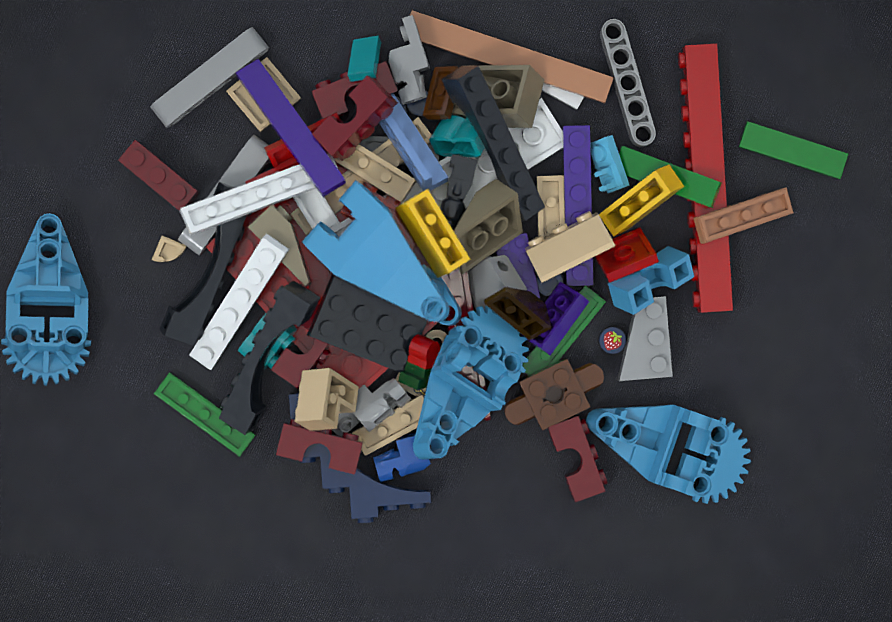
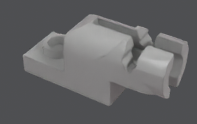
M413 15L402 18L404 25L400 26L404 42L409 41L410 44L391 50L388 61L395 83L399 85L407 84L398 91L403 105L427 97L423 74L420 75V72L430 69Z
M394 378L385 382L373 393L363 385L358 389L356 411L339 413L338 426L333 431L336 435L342 436L343 432H349L361 422L370 432L387 417L396 413L394 411L395 406L402 408L411 398Z

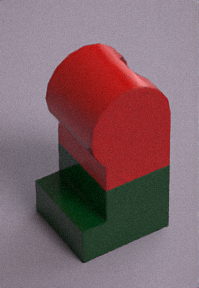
M416 335L410 342L405 371L400 372L398 382L416 390L427 388L430 372L440 351V344L423 335Z

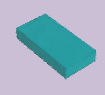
M379 35L353 40L348 69L350 82L363 80L367 75L371 78H376L381 47Z

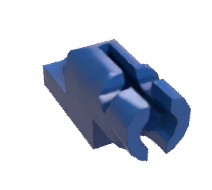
M416 432L397 438L398 450L394 451L393 448L379 456L373 457L380 483L393 479V468H396L402 477L422 471L431 464L429 459H419L413 451Z

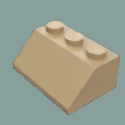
M588 211L576 217V223L570 226L564 223L552 229V235L546 238L540 235L528 241L529 246L524 249L541 282L615 246L599 214H591Z

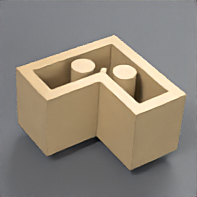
M330 368L303 370L299 384L295 422L310 431L337 429L339 413L356 411L359 387Z

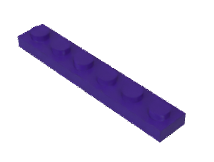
M590 125L563 126L565 223L567 226L576 223V217L590 211L592 214ZM593 257L566 270L567 286L593 285Z

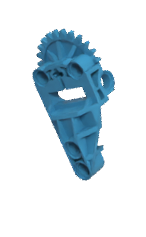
M50 213L44 214L38 219L7 289L6 337L1 339V344L7 345V348L2 350L3 355H12L6 360L7 365L16 363L13 372L17 373L23 370V380L29 375H33L32 384H36L39 377H41L44 386H47L49 378H52L55 384H59L60 375L68 381V371L77 375L79 371L75 364L85 365V361L80 356L89 357L90 352L84 348L91 346V341L87 340L88 291L59 217ZM50 226L53 227L55 231L52 233H46L45 231H43V228ZM45 251H51L55 254V256L52 258H46L42 255V253ZM20 305L74 306V318L50 317L49 342H44V317L20 316ZM15 335H23L26 340L18 343L13 341L12 338ZM77 336L81 341L77 344H72L67 341V338Z
M482 306L476 308V313L474 310L469 311V319L462 317L463 325L452 328L444 339L430 372L413 442V451L421 460L444 457L449 447L459 442L456 440L470 428L475 427L490 411L501 410L502 406L506 404L505 395L508 389L514 383H517L520 374L526 371L522 363L528 362L529 359L524 357L522 353L529 351V348L522 346V343L527 338L520 337V332L488 306H485V311ZM465 365L468 367L474 366L473 370L490 381L487 391L456 371H461Z
M676 405L598 408L592 410L587 416L586 424L589 430L645 479L693 496L692 500L698 502L700 497H702V502L708 504L711 496L712 501L716 503L718 502L719 494L727 499V489L735 493L737 490L734 483L743 484L744 482L739 475L748 474L749 472L742 467L744 464L751 462V460L743 457V455L750 452L749 448H742L748 440L745 437L739 438L743 431L739 428L733 431L735 423L730 421L726 425V418L720 417L717 420ZM605 417L604 426L599 428L600 419ZM684 422L692 425L684 448L707 457L705 460H701L682 453L676 474L672 475L666 473V469L681 425ZM628 425L629 430L627 434L623 436L622 429L624 428V426ZM716 427V434L711 438V431ZM699 478V484L694 488V481Z

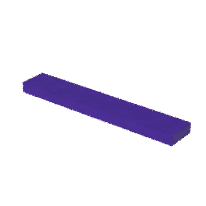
M257 59L237 71V78L322 197L346 183L345 178L312 135L309 128L260 60Z

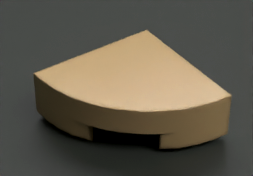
M162 236L152 260L157 262L175 260L184 253L187 247L184 244Z

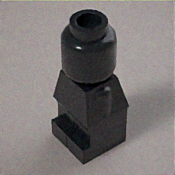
M452 154L449 165L453 169L447 183L446 198L442 200L440 207L441 212L453 229L456 228L464 214L465 204L463 201L473 184L478 161Z

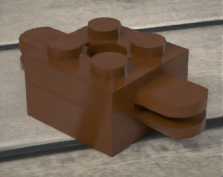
M563 358L531 375L519 379L518 383L524 394L507 402L504 409L505 416L514 425H520L536 418L541 430L549 428L590 408L585 393L599 387L603 383V371L594 363H587L573 370L568 359Z

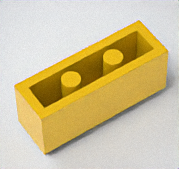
M670 165L664 166L652 172L602 211L599 216L614 237L630 229L681 190L684 185Z
M428 189L416 194L395 208L437 278L452 272L470 260Z

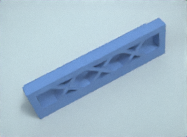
M393 93L391 96L398 103L393 107L391 115L381 120L379 124L423 191L428 189L430 192L448 182V176Z

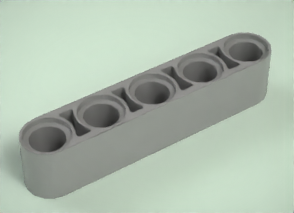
M610 19L602 26L600 39L611 77H614L613 83L629 138L635 146L646 147L655 139V127L626 28L620 20ZM609 26L616 27L619 30V37L616 39L609 38L606 35V28ZM615 52H623L627 57V62L623 65L617 64L613 59ZM623 77L633 79L634 89L625 90L622 88L621 79ZM636 102L641 106L642 112L639 116H633L629 113L628 106L630 103ZM638 128L648 130L649 139L642 142L637 139L636 130Z
M253 27L247 29L157 99L150 108L166 128L173 126L236 77L237 71L264 55L269 50L268 45Z
M253 135L219 182L237 188L245 185V181L260 175L270 161L264 149L268 144L256 135ZM218 183L207 198L213 197ZM216 226L191 236L187 227H185L178 241L200 256L206 250L205 246L214 239Z

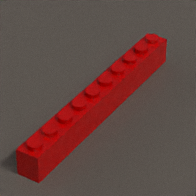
M717 44L685 45L682 48V52L678 53L679 69L683 68L684 79H680V94L685 95V106H681L682 122L687 123V132H683V146L688 148L689 159L684 160V168L722 182L713 208L687 199V201H691L692 212H688L687 215L688 227L693 228V238L689 239L690 254H694L695 265H692L694 277L691 280L696 281V291L692 292L693 307H697L698 313L733 311L729 235L700 244L693 219L694 217L727 207Z

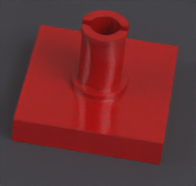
M641 228L612 239L615 246L595 256L609 283L659 262L656 252Z

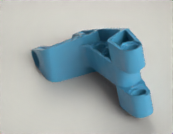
M355 180L338 200L352 211L351 215L355 218L352 223L338 236L326 224L320 221L302 243L334 275L429 321L439 322L447 326L457 324L461 319V308L441 277L437 278L433 270L426 265L420 264L396 224L391 210L365 186ZM449 306H452L455 309V316L451 321H445L449 314Z

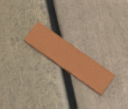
M786 187L694 217L693 219L700 244L792 214L793 209Z

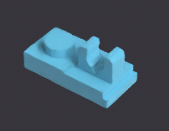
M613 135L591 142V157L595 169H597L594 175L600 178L602 184L599 190L610 193L629 186Z

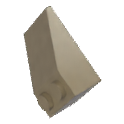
M530 65L479 66L507 127L532 128L544 79ZM454 103L451 115L467 118L457 104Z
M497 179L475 193L454 230L455 235L470 258L469 261L459 266V271L462 274L523 233L518 193Z
M271 204L248 228L260 240L268 234L287 247L289 250L281 262L308 287L311 284V280L294 226L290 223L293 218L281 205L276 209Z

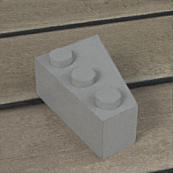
M666 296L653 297L654 303L635 315L632 314L617 381L673 377Z

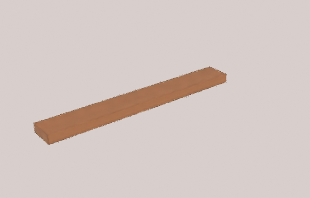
M413 10L411 11L410 16L413 15L421 41L424 44L487 65H530L544 79V84L604 104L606 102L614 77Z

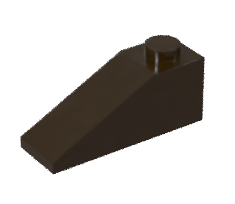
M504 287L484 299L486 306L530 341L552 328L546 304L531 291Z

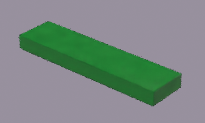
M748 121L745 124L738 146L739 148L835 179H841L848 153Z
M622 146L619 155L626 176L642 181L655 170L670 165L684 185L675 194L713 208L722 182Z
M585 285L579 291L589 301L585 309L551 355H548L536 346L526 357L529 359L528 362L522 363L523 368L526 370L525 373L531 375L559 361L606 301Z
M169 372L154 393L239 457L256 436L252 431L244 435L220 420L219 416L222 409L171 372Z

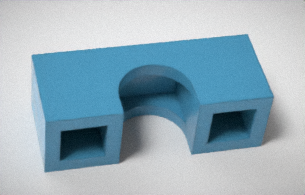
M667 246L656 253L659 260L658 263L608 283L613 305L635 315L654 303L651 289L660 286L676 289L692 279L694 273L689 254Z

